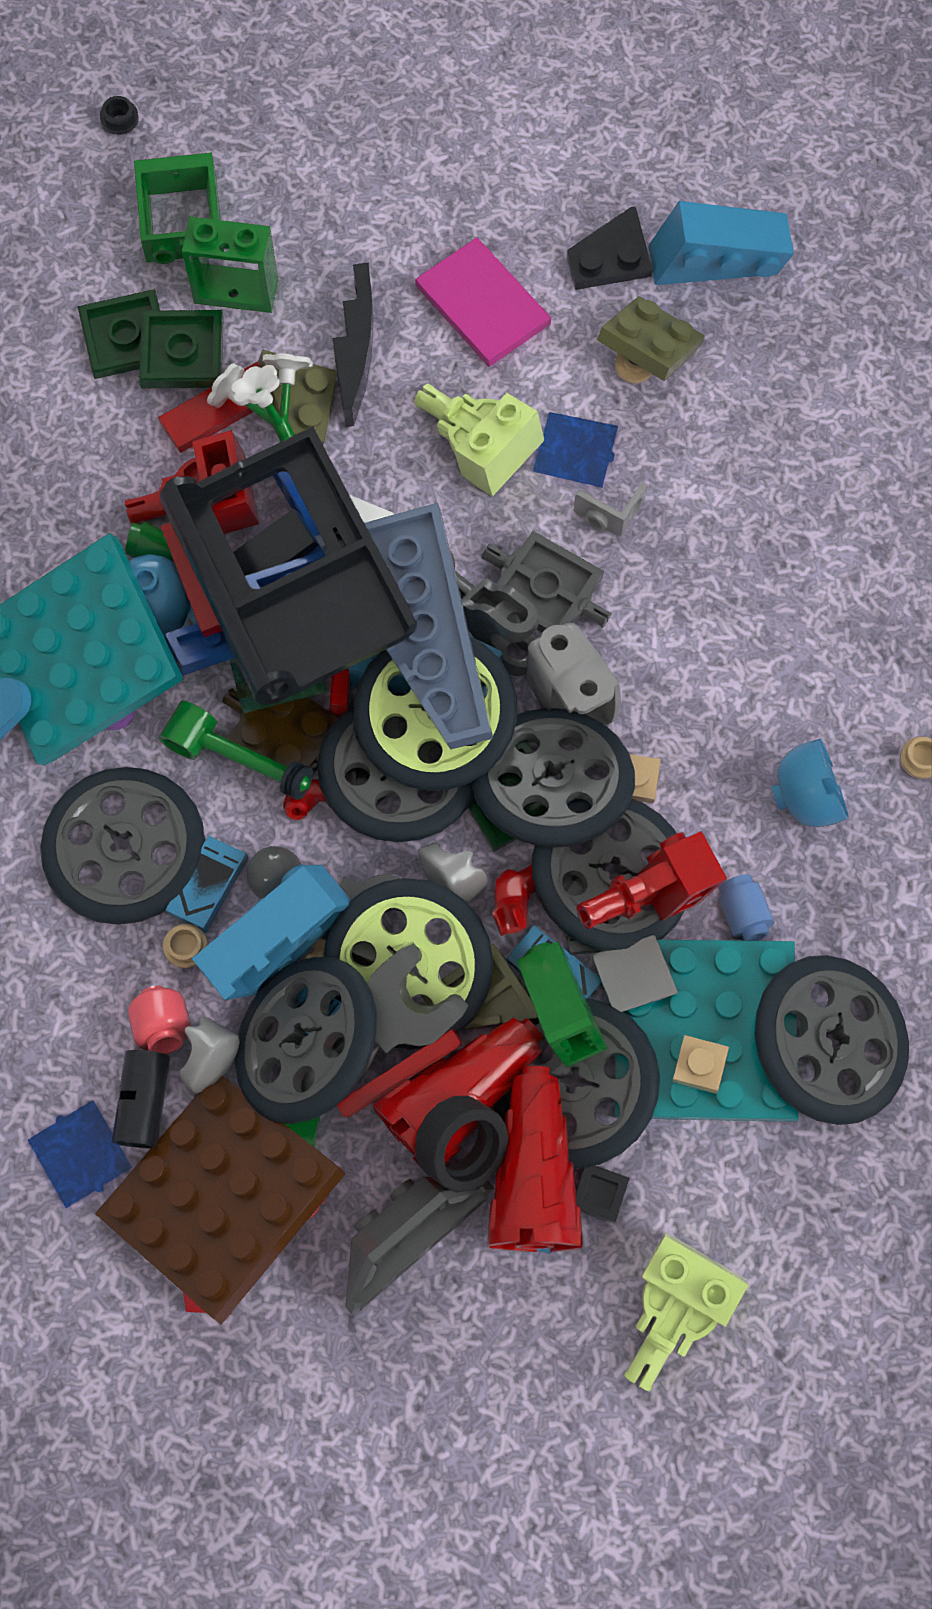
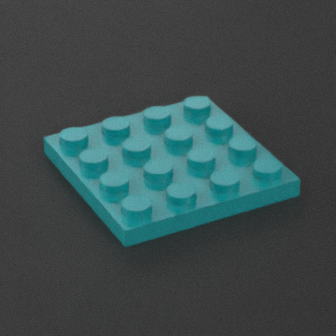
M111 533L103 536L0 604V679L11 678L22 681L30 690L31 706L19 724L37 764L44 766L57 760L184 680L118 537Z
M657 940L678 993L623 1011L632 1017L646 1033L656 1053L660 1083L659 1097L652 1119L797 1122L799 1120V1112L779 1096L767 1079L758 1058L754 1036L756 1012L762 994L778 972L788 964L795 962V941ZM787 1013L784 1017L785 1030L793 1037H797L796 1016L792 1013ZM684 1035L729 1047L717 1094L673 1082ZM615 1055V1080L623 1078L629 1071V1061L625 1056ZM615 1101V1118H618L620 1107Z

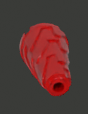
M513 1017L489 1034L479 1035L444 1061L441 1058L413 1080L409 1081L408 1079L374 1103L372 1105L373 1109L396 1140L400 1141L414 1156L412 1159L417 1163L414 1148L417 1131L425 1116L438 1103L452 1096H470L491 1109L512 1088L514 1077L520 1075L522 1068L529 1066L539 1055L541 1049L538 1043L543 1039V1036L529 1019L525 1018L520 1022ZM477 1120L463 1125L453 1134L446 1147L445 1165L461 1149L462 1146L460 1144L478 1128Z
M523 1067L522 1075L514 1077L510 1109L505 1114L509 1141L505 1158L496 1172L495 1197L491 1201L487 1246L492 1249L518 1252H537V1249L549 1248L550 1252L578 1250L583 1247L580 1206L576 1204L573 1161H569L567 1118L562 1113L558 1078L550 1075V1068Z

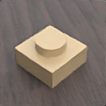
M630 754L635 769V790L632 799L654 803L661 759Z
M684 1035L673 1082L717 1094L729 1047Z

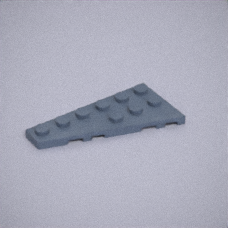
M438 502L365 522L364 524L417 622L414 633L404 641L386 649L450 750L493 739ZM321 535L314 536L326 555L328 549Z

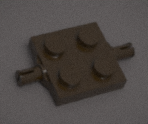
M231 688L222 700L223 704L241 714L239 722L226 739L287 767L293 761H297L312 768L313 773L317 771L321 744L329 728L338 719L334 714L301 692L280 702L262 705L257 703L255 699L253 701L248 700L235 691L234 688Z

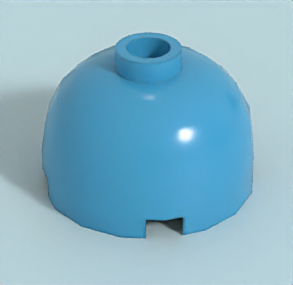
M152 554L131 559L129 563L163 635L181 629L185 624L191 604L175 562L167 557Z
M821 738L803 743L790 750L782 758L778 767L779 784L772 786V792L779 810L788 808L794 820L805 826L812 827L834 825L847 820V817H849L840 785L838 786L831 768L833 767L832 761Z

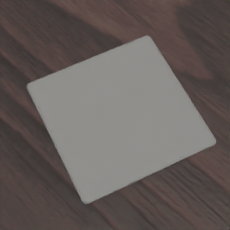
M654 935L641 939L627 949L603 951L592 956L610 1004L620 1012L678 993Z

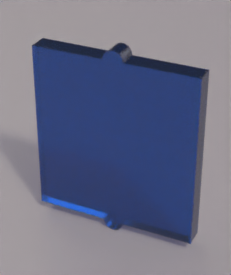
M549 412L543 433L544 442L539 447L533 472L603 488L609 462L614 461L615 454L612 450L618 426Z
M94 1100L66 1117L62 1115L57 1116L56 1123L28 1139L65 1208L72 1206L94 1191L98 1193L103 1192L104 1185L133 1168L120 1145L111 1142L113 1133Z

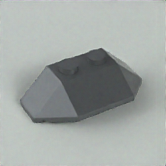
M422 1177L416 1183L408 1179L389 1196L393 1203L379 1214L376 1209H373L354 1226L358 1233L351 1238L345 1307L354 1317L487 1201L495 1192V1188L490 1182L487 1181L472 1191L454 1192L443 1187L431 1177Z

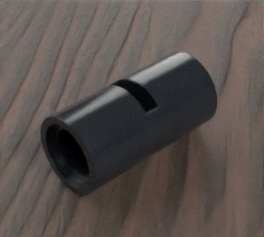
M146 1050L125 1051L119 1089L120 1095L117 1102L111 1141L113 1144L146 1149L158 1147L170 1056Z

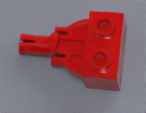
M232 430L192 441L195 457L184 463L175 475L162 478L159 491L125 500V506L128 508L126 512L130 523L139 524L143 521L167 515L159 495L170 479L184 476L195 478L199 482L232 466L238 461L245 460V452ZM252 486L217 502L213 506V512L224 534L260 524Z
M702 831L687 838L684 832L667 838L659 844L661 849L646 858L648 864L636 877L626 881L624 876H617L611 881L609 890L577 905V914L586 929H590L619 915L631 919L641 911V907L651 903L661 921H664L700 904L727 880Z

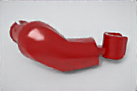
M532 864L518 872L506 869L495 880L494 911L492 916L500 936L520 932L529 925L528 901L530 894L536 892L532 879Z

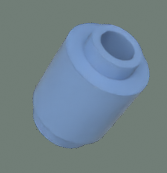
M749 874L739 875L723 882L718 887L721 894L718 901L733 938H743L744 941H759L770 934L769 928L774 925L775 921L759 883L753 882Z

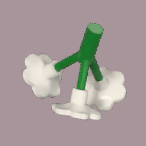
M285 353L265 354L262 361L265 362L266 366L262 368L254 366L245 372L244 368L232 363L225 370L224 374H221L213 383L212 392L207 398V403L219 408L229 398L237 405H245L273 426L280 442L294 436L295 434L288 422L290 386L295 384V371L313 368L311 359ZM275 367L279 370V376H278V377L276 376V375H277V370L275 369ZM279 384L282 385L280 415L272 404L273 397L270 394Z

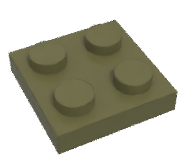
M638 296L601 327L597 341L665 381L699 349L705 335L693 329L692 325L688 322L678 320L663 311L655 302Z

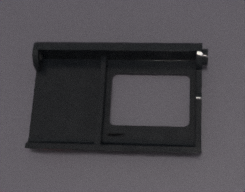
M314 427L304 430L243 461H238L232 466L199 482L192 477L177 476L170 479L162 488L159 497L163 508L257 703L270 705L280 702L404 641L414 633L417 622L382 558ZM279 472H287L316 525L328 552L326 556L259 589H253L249 586L213 512V506L217 502Z

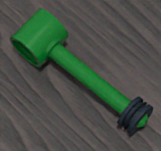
M180 701L158 736L163 745L187 759L195 760L199 752L207 748L280 782L281 793L292 796L296 800L301 799L306 794L313 779V769L304 764L293 761L287 767L213 733L217 725L216 719L201 707L188 701Z

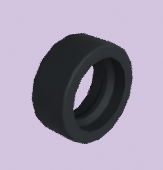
M452 1096L438 1103L421 1123L417 1131L414 1147L417 1163L428 1176L443 1187L454 1192L472 1191L485 1184L498 1171L503 1162L509 1141L507 1127L499 1114L482 1102L470 1096ZM477 1120L479 1127L477 1140L470 1153L460 1162L452 1166H445L446 1147L453 1134L463 1125Z

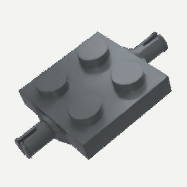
M532 531L523 546L511 555L493 546L491 543L488 544L487 549L485 548L481 558L502 569L500 579L496 585H508L515 588L537 608L538 631L543 633V631L553 625L574 623L582 616L601 626V628H604L606 622L609 621L612 612L591 602L593 592L603 579L604 571L535 531ZM518 615L519 620L523 622L526 620L525 616Z

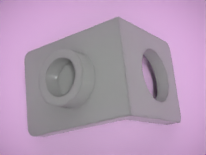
M643 482L639 485L622 513L589 494L578 490L575 495L573 511L584 516L586 523L595 530L605 531L607 529L621 537L644 503L648 485Z

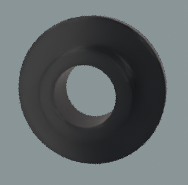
M113 96L104 102L100 111V121L103 128L109 133L116 135L126 134L137 126L139 121L138 110L126 97ZM117 115H125L121 118H114Z

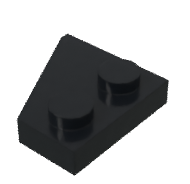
M636 206L628 208L567 250V260L575 290L652 277L653 270Z

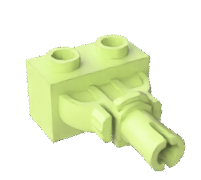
M426 384L423 386V390L428 395L419 390L415 397L416 407L423 409L439 420L437 431L449 440L451 449L456 455L461 475L492 497L544 442L538 411L508 393L499 401L495 399L476 400L468 394H464L462 398L457 396L452 399L435 389L431 384Z
M667 1232L662 1236L642 1273V1278L646 1280L642 1293L644 1312L635 1327L644 1333L652 1317L656 1319L628 1371L624 1373V1377L635 1384L644 1366L649 1364L639 1383V1387L649 1392L653 1388V1383L668 1356L674 1350L680 1336L684 1334V1338L677 1348V1353L681 1356H686L693 1341L702 1339L710 1334L718 1323L724 1327L727 1326L749 1286L745 1278Z

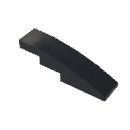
M369 262L353 264L357 299L343 301L347 336L332 338L346 427H351L355 424L366 391L372 358L374 317Z

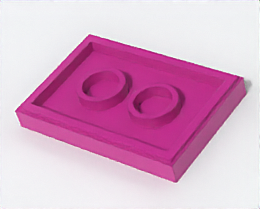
M478 237L415 279V286L488 367L551 324L549 314Z

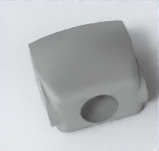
M569 622L563 625L550 626L543 631L541 637L529 644L526 678L541 708H547L549 711L550 708L567 709L569 713L576 711L579 714H586L602 722L608 728V724L617 720L621 708L620 685L602 656L575 624ZM572 737L561 739L565 746L572 744L575 747H581L582 745L579 740Z

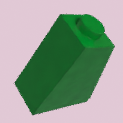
M556 941L552 944L541 943L530 948L526 952V956L518 959L517 963L548 1044L566 1068L608 1049L568 957L559 942Z

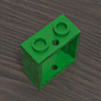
M212 152L134 160L140 238L146 262L168 264L175 259H183L182 248L186 231L154 234L150 195L207 189L210 219L221 220L217 176Z
M189 216L182 254L194 304L272 313L278 284V273L270 226ZM221 248H222V249H229V250L226 251V252L220 251ZM208 258L258 264L259 270L211 265ZM233 292L238 294V296L234 298L230 297L229 295Z

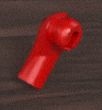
M312 779L308 791L299 800L286 795L283 808L287 817L292 820L304 819L307 813L319 801L326 802L319 786V779Z

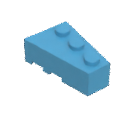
M678 201L649 244L655 285L755 276L770 277L777 275L794 255L787 213Z
M300 864L292 868L284 875L281 880L282 883L256 903L253 908L192 958L224 1000L257 995L263 985L277 972L297 962L331 929L332 923L339 913L349 906L351 899L323 865Z

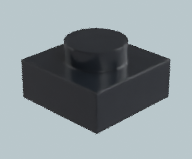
M598 1166L584 1167L576 1191V1204L580 1206L582 1213L615 1224L630 1178Z

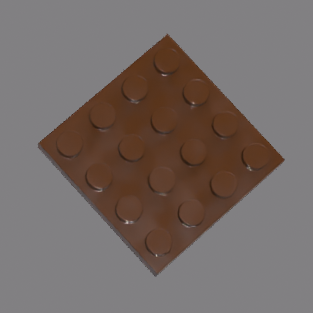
M221 1076L214 1084L206 1087L203 1092L195 1096L159 1138L158 1147H152L95 1214L210 1317L222 1325L345 1176V1172L284 1123H276L261 1116L248 1103L243 1092L225 1077Z

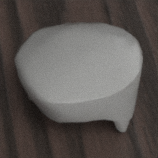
M439 843L429 844L418 849L421 865L428 881L450 889L467 903L487 886L488 879L485 871L482 868L474 867L471 863L472 851L469 850L455 854L448 853L440 848Z
M204 1016L199 1018V1026H187L185 1028V1033L192 1043V1051L187 1063H180L179 1073L183 1082L196 1093L203 1092L206 1087L214 1084L221 1076L224 1077L233 1065L240 1043L237 1034L227 1030L211 1018Z

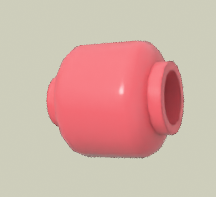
M151 986L144 989L134 998L128 1007V1018L134 1042L139 1048L167 1055L181 1048L183 1042L188 1038L185 1028L191 1026L185 999L178 991L162 986Z

